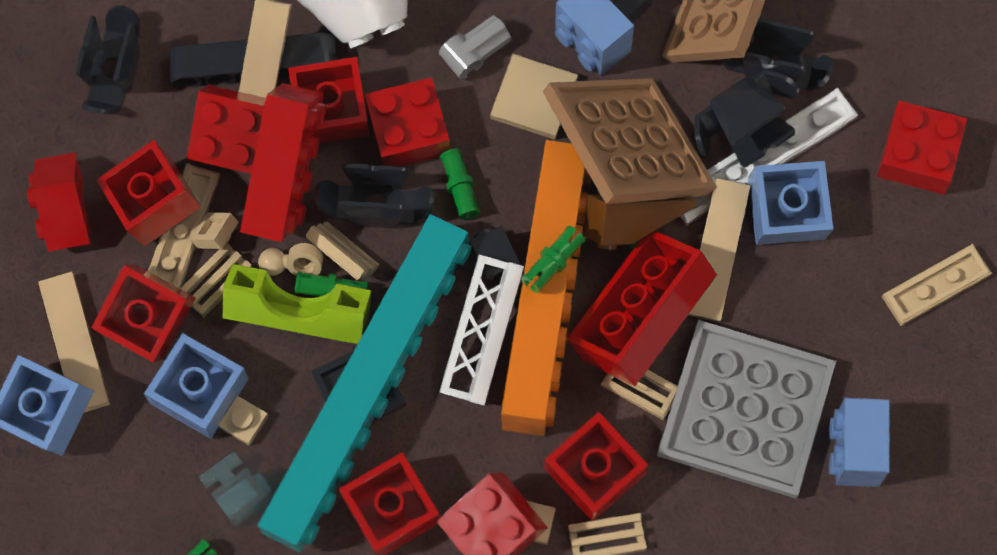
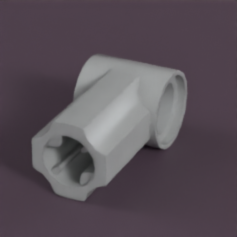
M493 15L466 35L458 34L450 38L440 48L439 54L458 78L464 80L468 78L466 74L473 69L475 71L479 70L486 58L511 41V36L503 22Z

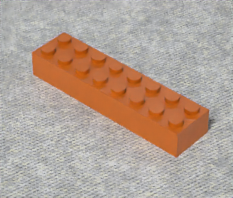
M546 140L524 275L541 257L540 252L543 248L550 247L568 225L577 229L568 242H572L579 233H583V225L578 224H585L587 198L592 178L571 143ZM581 245L566 261V268L562 272L557 271L540 293L537 294L530 290L532 285L538 280V276L528 286L522 283L501 412L502 430L545 436L546 426L553 427L557 397H552L551 392H559L562 362H557L556 360L557 358L564 359L567 327H562V324L569 325L573 293H567V290H575L578 259L572 258L580 257Z

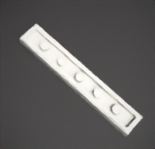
M837 88L786 120L795 129V135L777 148H769L765 156L748 167H742L734 153L707 171L714 183L716 178L749 185L748 176L755 166L787 163L855 120L858 114ZM713 192L709 196L690 197L696 200V207L679 216L685 226L709 212Z

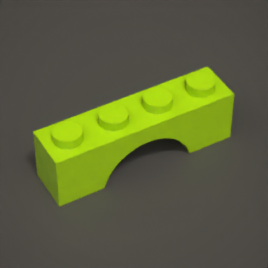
M232 264L223 286L224 319L354 344L359 343L369 323L371 290L336 284L326 295L316 298H302L291 295L279 288L273 282L267 270Z

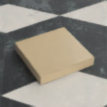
M513 54L492 108L490 119L556 140L561 123L553 112L543 90L550 82L577 81L578 75Z

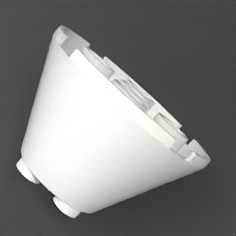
M298 0L342 43L348 42L350 48L369 41L373 38L372 32L379 29L381 34L385 35L405 25L403 19L407 17L408 0Z

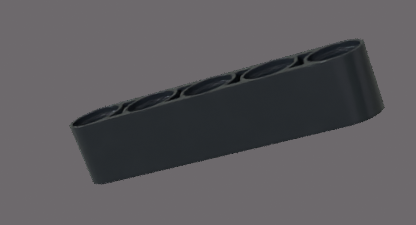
M326 32L286 36L278 79H286V76L289 75L288 68L338 60L336 36ZM248 39L183 45L170 49L171 86L183 89V85H192V88L208 85L215 86L218 85L217 82L226 81V84L240 83Z

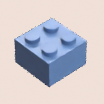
M559 0L556 2L555 35L565 47L572 46L579 53L578 59L588 71L591 72L594 69L602 76L631 52L634 25L610 0Z
M825 161L762 165L753 168L748 176V183L750 185L756 245L825 240L834 230Z
M182 333L144 395L152 406L211 439L218 429L220 421L249 378L243 367Z
M18 355L0 391V428L47 451L63 456L94 390Z
M844 398L840 408L835 409L834 418H830L829 437L830 439H836V445L834 446V453H830L829 474L836 475V485L879 487L889 473V400Z

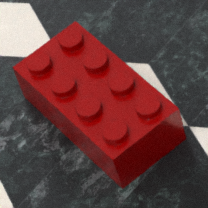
M283 83L266 94L240 232L282 242L288 235L295 232L297 225L302 226L306 214V206L302 205L304 192H309L313 179V172L308 171L311 158H316L320 139L315 137L317 125H322L326 114L327 106L322 103L324 93Z
M654 231L640 240L568 336L567 340L584 362L632 386H636L716 278L717 273L702 251Z

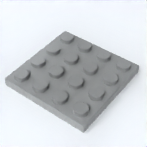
M698 320L657 456L797 498L836 361Z

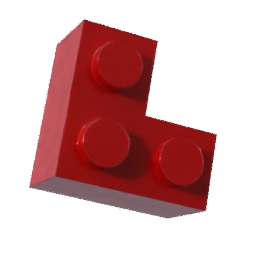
M73 152L35 159L34 171L29 173L31 188H27V196L30 208H37L39 219L35 220L39 240L45 239L48 252L90 244L91 228L83 199L84 182L77 153Z

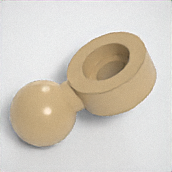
M299 243L292 246L288 254H284L277 248L264 250L259 256L258 264L260 269L267 270L269 276L279 275L286 268L295 276H297L298 271L318 275L322 268L323 254L319 248L312 244Z

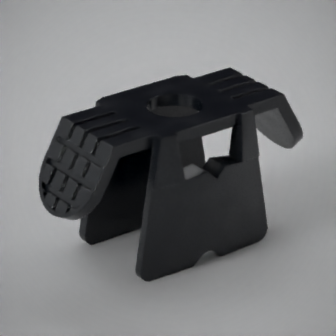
M122 5L113 6L108 10L105 17L106 31L103 42H101L95 16L90 17L84 36L76 75L87 86H90L88 98L82 103V109L100 114H115L119 112L124 93L129 94L133 87L140 60L138 45L140 20L135 11ZM110 59H118L114 77H106L102 71L104 63Z
M760 17L753 32L755 43L750 42L744 57L719 59L727 70L745 74L749 79L766 69L788 76L800 89L808 91L823 87L830 79L834 69V60L827 55L817 58L800 55L814 38V31ZM777 55L783 61H774L767 56Z
M764 69L750 79L748 77L743 78L709 102V107L695 115V138L700 155L702 157L709 156L710 137L722 129L742 167H748L765 156L769 148H777L794 136L796 131L779 117V115L784 113L785 107L773 95L793 99L799 93L798 85L784 74Z
M343 164L342 170L354 186H340L330 180H323L318 183L315 190L316 204L322 214L331 219L349 220L356 227L393 229L398 227L399 223L420 224L429 217L434 205V191L431 187L423 186L417 190L401 189L407 175V169L402 167ZM373 183L391 184V185H377V184H373ZM378 194L387 200V204L367 203L366 200L371 195Z

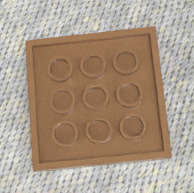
M653 78L550 82L543 90L553 112L606 204L709 196L717 188Z

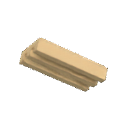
M324 222L323 225L318 224L317 227L312 226L306 234L310 242L356 280L372 275L380 265L329 222Z
M228 243L222 249H219L180 288L190 294L227 255L230 256L192 295L196 297L192 308L203 318L223 299V286L225 282L202 306L198 302L230 271L232 264L252 267Z
M650 370L646 371L643 378L670 392L668 397L640 382L636 386L626 383L663 404L662 408L613 382L614 376L607 373L601 386L664 421L672 407L678 388L677 385Z
M640 513L568 525L573 555H624L647 550ZM628 524H634L635 529L581 538L577 537V533ZM633 537L637 538V543L585 552H580L579 546Z

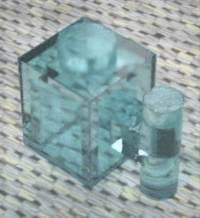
M232 452L200 475L199 478L206 488L218 480L221 482L222 485L211 494L234 527L237 528L270 504L271 501L266 493L271 491V488L259 472L253 476L247 467L234 476L231 471L242 464V461L235 452Z

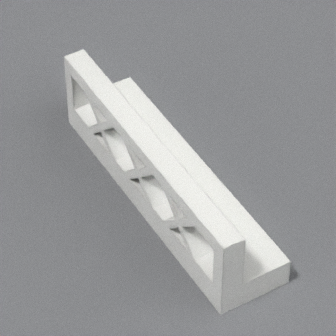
M478 255L440 393L481 405L485 404L524 266ZM484 264L504 269L500 284L488 291L481 280ZM479 285L483 294L475 298ZM498 290L495 302H493L490 294ZM486 297L492 308L490 319L477 325L471 314V309L474 303ZM468 320H470L473 328L465 332ZM488 325L484 337L480 329ZM476 332L482 342V348L480 353L467 359L461 344L463 338ZM460 354L463 362L455 366L458 355ZM478 359L476 369L474 372L470 363ZM465 366L473 378L469 393L449 387L453 373Z

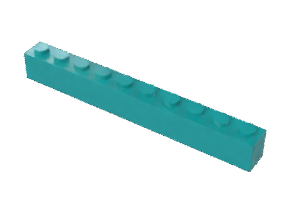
M431 214L429 215L261 518L258 527L262 534L301 553L305 545L310 546L319 531V526L316 525L322 513L328 514L333 507L337 494L334 493L340 480L345 482L351 474L354 462L351 460L357 449L363 450L371 435L369 427L375 417L379 419L383 415L388 404L386 396L391 386L396 388L400 384L405 373V368L402 366L408 355L413 357L418 351L422 342V337L419 336L425 324L430 326L433 323L439 307L436 306L442 294L448 295L455 281V276H453L458 264L463 266L470 255L472 246L469 245L467 231Z

